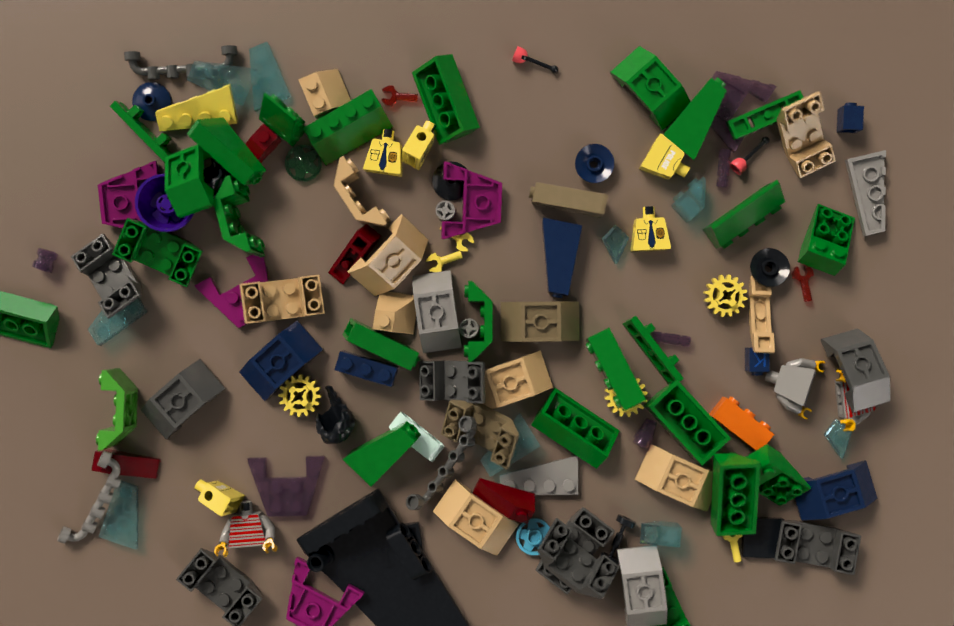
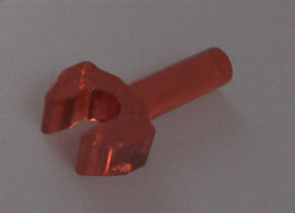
M386 86L382 89L384 93L392 94L390 99H381L387 106L393 107L394 103L398 100L418 102V94L398 93L394 86Z
M804 265L805 275L801 276L799 267H794L792 279L800 282L804 302L812 301L808 280L811 276H814L813 269Z

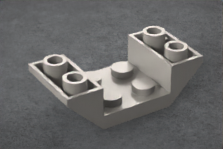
M451 270L412 276L413 297L423 353L462 348Z
M657 545L617 549L626 607L624 608L626 626L667 624V603L663 571Z

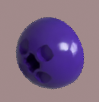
M158 174L148 178L137 190L135 196L136 212L141 221L153 230L160 232L179 230L187 225L194 215L193 213L182 218L177 217L165 192V174Z

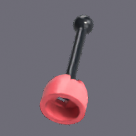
M517 46L512 58L513 62L524 63L527 60L551 70L552 73L558 72L557 66H550L530 58L524 48Z
M763 137L762 142L744 159H734L729 164L733 172L741 175L747 169L746 161L764 144H768L770 139Z

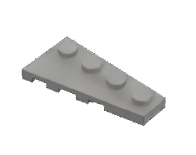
M886 150L845 160L863 236L885 231L886 206L884 205V195H886V187H884V176L886 175V167H884Z
M574 455L565 459H558L553 462L500 474V484L531 492L535 495H578V456Z

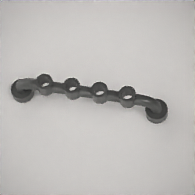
M221 46L222 55L226 56L223 63L187 64L181 66L168 65L164 67L150 66L141 68L137 64V61H141L140 52L137 51L124 52V59L129 62L130 68L134 73L148 76V80H159L160 75L167 74L168 79H177L179 74L186 73V76L189 78L199 77L198 72H206V76H218V71L227 70L231 67L234 56L238 55L237 46Z
M463 416L460 418L459 428L462 432H467L466 435H461L457 448L449 452L448 461L444 466L439 467L436 479L428 483L427 492L423 496L410 494L407 497L406 506L408 509H421L435 493L443 491L444 485L442 482L444 479L453 477V466L456 462H463L465 459L464 450L466 447H473L475 444L474 435L477 431V424L473 417Z

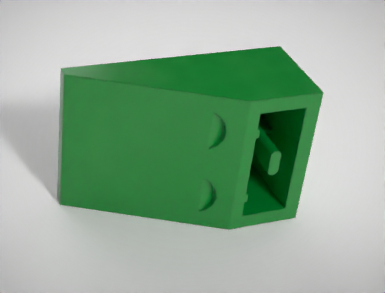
M267 93L263 94L259 120L294 147L305 133L303 130L305 121L274 94L271 97Z
M818 204L803 240L798 262L835 276L846 265L855 218Z
M768 444L746 456L761 463L759 494L781 506L811 489L810 485L788 460Z

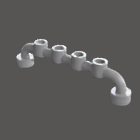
M103 451L97 466L106 468L109 465L112 468V472L108 476L103 489H101L80 532L76 534L70 533L71 528L63 526L57 539L58 542L65 544L67 540L73 542L84 539L88 532L94 533L97 522H94L95 519L102 518L105 512V508L102 507L103 504L110 503L114 494L110 492L111 489H117L122 480L121 477H118L121 471L120 464L111 458L112 453Z

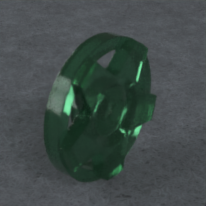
M298 145L287 153L285 168L293 179L307 182L318 176L322 168V160L313 147ZM302 148L310 149L311 151L305 153ZM294 152V158L289 159L292 153ZM316 158H318V167L314 164ZM290 169H295V175L292 174ZM306 173L313 174L308 178H304Z

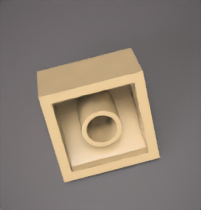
M338 69L318 71L298 79L313 116L317 120L351 101Z

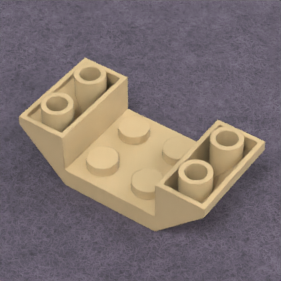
M819 91L782 108L777 118L785 155L799 178L836 162L832 144L824 140L818 113L824 111L821 92Z
M344 156L340 157L334 187L355 219L360 223L388 229L390 227L388 222L391 219L383 208L379 210L377 207H374L367 212L362 203L355 201L356 194L349 184L359 178L356 174L359 170L351 159L347 160Z
M402 214L388 228L393 234L369 260L365 262L360 258L347 271L374 296L395 289L422 260L428 239Z
M320 275L239 284L245 324L325 314Z
M541 350L485 369V403L481 404L495 409L553 388Z
M650 443L635 480L657 492L703 511H708L711 504L713 471L698 466Z
M454 479L433 510L452 530L478 548L496 556L519 525V522L508 519L471 493V489Z

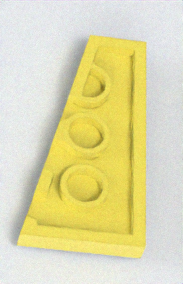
M231 84L211 90L203 95L189 98V100L181 103L178 102L155 112L159 131L190 129L198 119L224 118L229 125L238 123Z

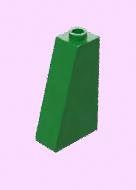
M712 77L663 134L693 160L699 153L727 91L724 88L726 84L718 77L715 80Z
M224 118L196 120L187 133L192 140L243 186L255 185L262 180V175L266 169Z
M350 318L342 334L348 342L410 371L419 361V352L353 318Z
M406 421L351 450L343 461L372 487L416 442L421 434L414 425Z

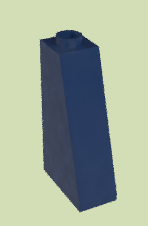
M543 218L542 231L548 292L552 293V297L563 299L564 295H569L582 225Z

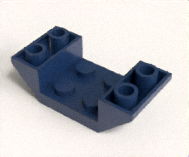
M297 320L257 352L239 373L260 397L266 401L280 389L279 387L324 349Z
M864 460L847 465L846 470L816 479L810 477L803 478L810 485L811 489L794 498L800 519H829L866 508L878 499L867 461Z

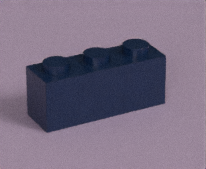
M342 350L339 353L334 370L392 387L399 367Z

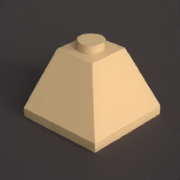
M395 292L380 294L375 309L373 329L414 334L416 310L413 295Z

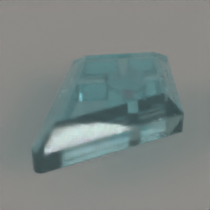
M614 225L602 238L614 264L618 263L629 240V237L617 225Z
M834 419L825 431L824 436L837 455L843 458L852 431H843L846 426L840 423L839 420Z

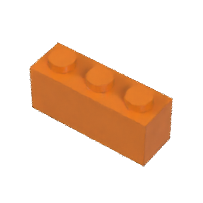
M731 396L729 399L722 397L709 413L713 419L755 451L771 440L774 434L770 431L771 427L762 420L760 423L755 420L754 417L756 415L748 409L742 410L738 407L740 403Z

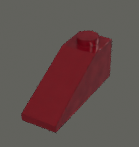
M263 123L245 145L262 163L282 140Z
M368 224L358 229L328 273L341 284H344L351 276L347 271L360 258L363 260L381 238V235Z
M111 449L95 451L91 471L111 474L112 468L109 465L106 468L97 466L103 451L112 453L111 458L120 464V475L157 478L160 459Z
M479 478L473 489V494L508 519L528 524L535 512L534 493Z

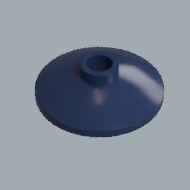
M148 82L136 89L132 104L133 106H140L145 111L141 116L142 119L157 121L155 112L170 106L172 100L169 91L159 83ZM149 97H152L151 103H147Z
M589 144L578 152L575 159V169L584 181L600 183L612 174L614 157L605 146ZM592 161L597 162L596 168L591 167L590 163Z

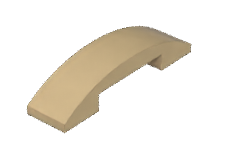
M750 276L749 325L754 353H775L774 333L771 331V287L759 284L753 276Z

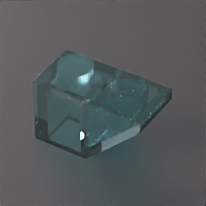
M704 177L699 180L694 178L687 185L689 189L685 193L680 191L673 198L675 202L671 207L686 223L691 221L705 208L706 179Z
M654 521L641 523L640 544L680 547L682 527L675 522Z

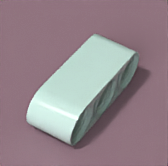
M400 411L388 426L391 430L406 421L414 425L421 436L411 447L433 462L445 447L444 444L408 415Z

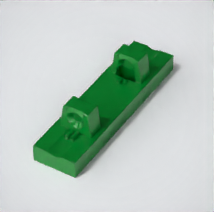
M801 90L727 121L726 124L733 140L735 141L777 123V118L782 108L804 98ZM749 118L751 119L754 127L750 126Z
M114 101L110 105L119 117L165 163V157L173 154L166 147L172 139L165 133H161L156 137L139 120L145 112L140 106L134 105L129 109L124 103H119L118 101Z
M637 316L623 323V326L668 385L676 379L679 382L684 379L674 366L679 361L678 357L675 354L667 357L650 335L656 329L652 323L644 326Z

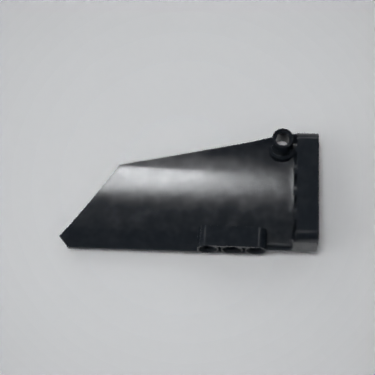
M379 488L296 539L305 555L309 557L307 565L311 571H322L343 592H345L349 584L365 592L355 605L376 626H469L406 524L400 523ZM382 539L387 547L389 563L394 562L396 566L386 567Z

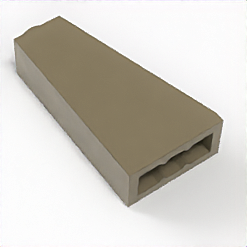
M536 182L535 187L531 186L529 198H532V204L601 218L605 213L608 195Z

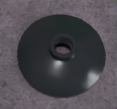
M450 162L456 166L467 169L465 166L458 162ZM441 164L435 170L432 178L435 192L445 200L453 201L462 198L463 181L455 180L454 183L450 184L448 180H443V164Z
M765 248L753 256L750 263V271L753 278L759 284L766 287H775L782 284L788 278L790 264L787 257L781 251L774 248ZM765 266H769L771 272H767Z

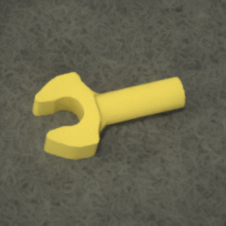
M468 232L451 237L457 243L456 249L462 252H468V249L462 245L463 240L466 239L474 243L472 236Z
M461 251L443 257L433 253L426 259V262L433 260L438 262L436 267L429 269L430 272L435 273L441 272L444 264L463 257Z
M743 535L722 536L724 540L730 542L734 562L742 561L738 539L743 537Z

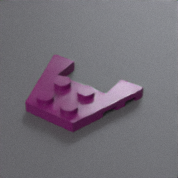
M157 161L149 162L147 165L135 168L128 173L98 184L102 224L123 228L127 218L141 221L135 209V196L139 189V181L147 180L159 174Z
M444 161L443 180L463 181L462 222H441V239H447L501 223L502 183Z
M253 254L246 257L255 276L243 283L268 282L265 258ZM212 277L195 285L196 289L238 328L247 325L244 321L240 285L223 294L218 290Z
M297 557L294 563L295 569L292 576V589L289 596L286 619L298 626H333L365 592L349 584L339 602L305 583L310 569L306 560Z

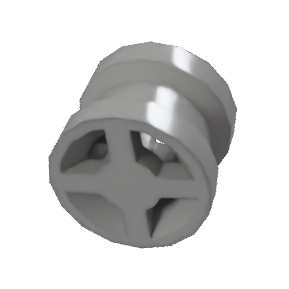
M441 201L437 204L435 210L440 220L450 221L454 218L455 208L451 202Z
M470 318L463 320L459 326L461 335L466 338L474 337L479 330L478 323Z

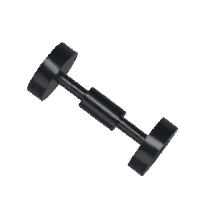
M618 514L616 521L623 525L615 535L611 544L613 546L610 554L606 552H601L600 557L605 555L617 565L618 558L613 555L616 548H619L622 542L623 532L626 526L634 528L636 525L635 521Z

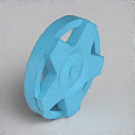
M531 518L527 529H522L526 525L525 523H521L517 528L516 542L524 553L539 555L538 551H532V549L540 546L550 526L542 519ZM537 522L543 524L544 526L539 527ZM519 538L525 541L524 546L521 545Z

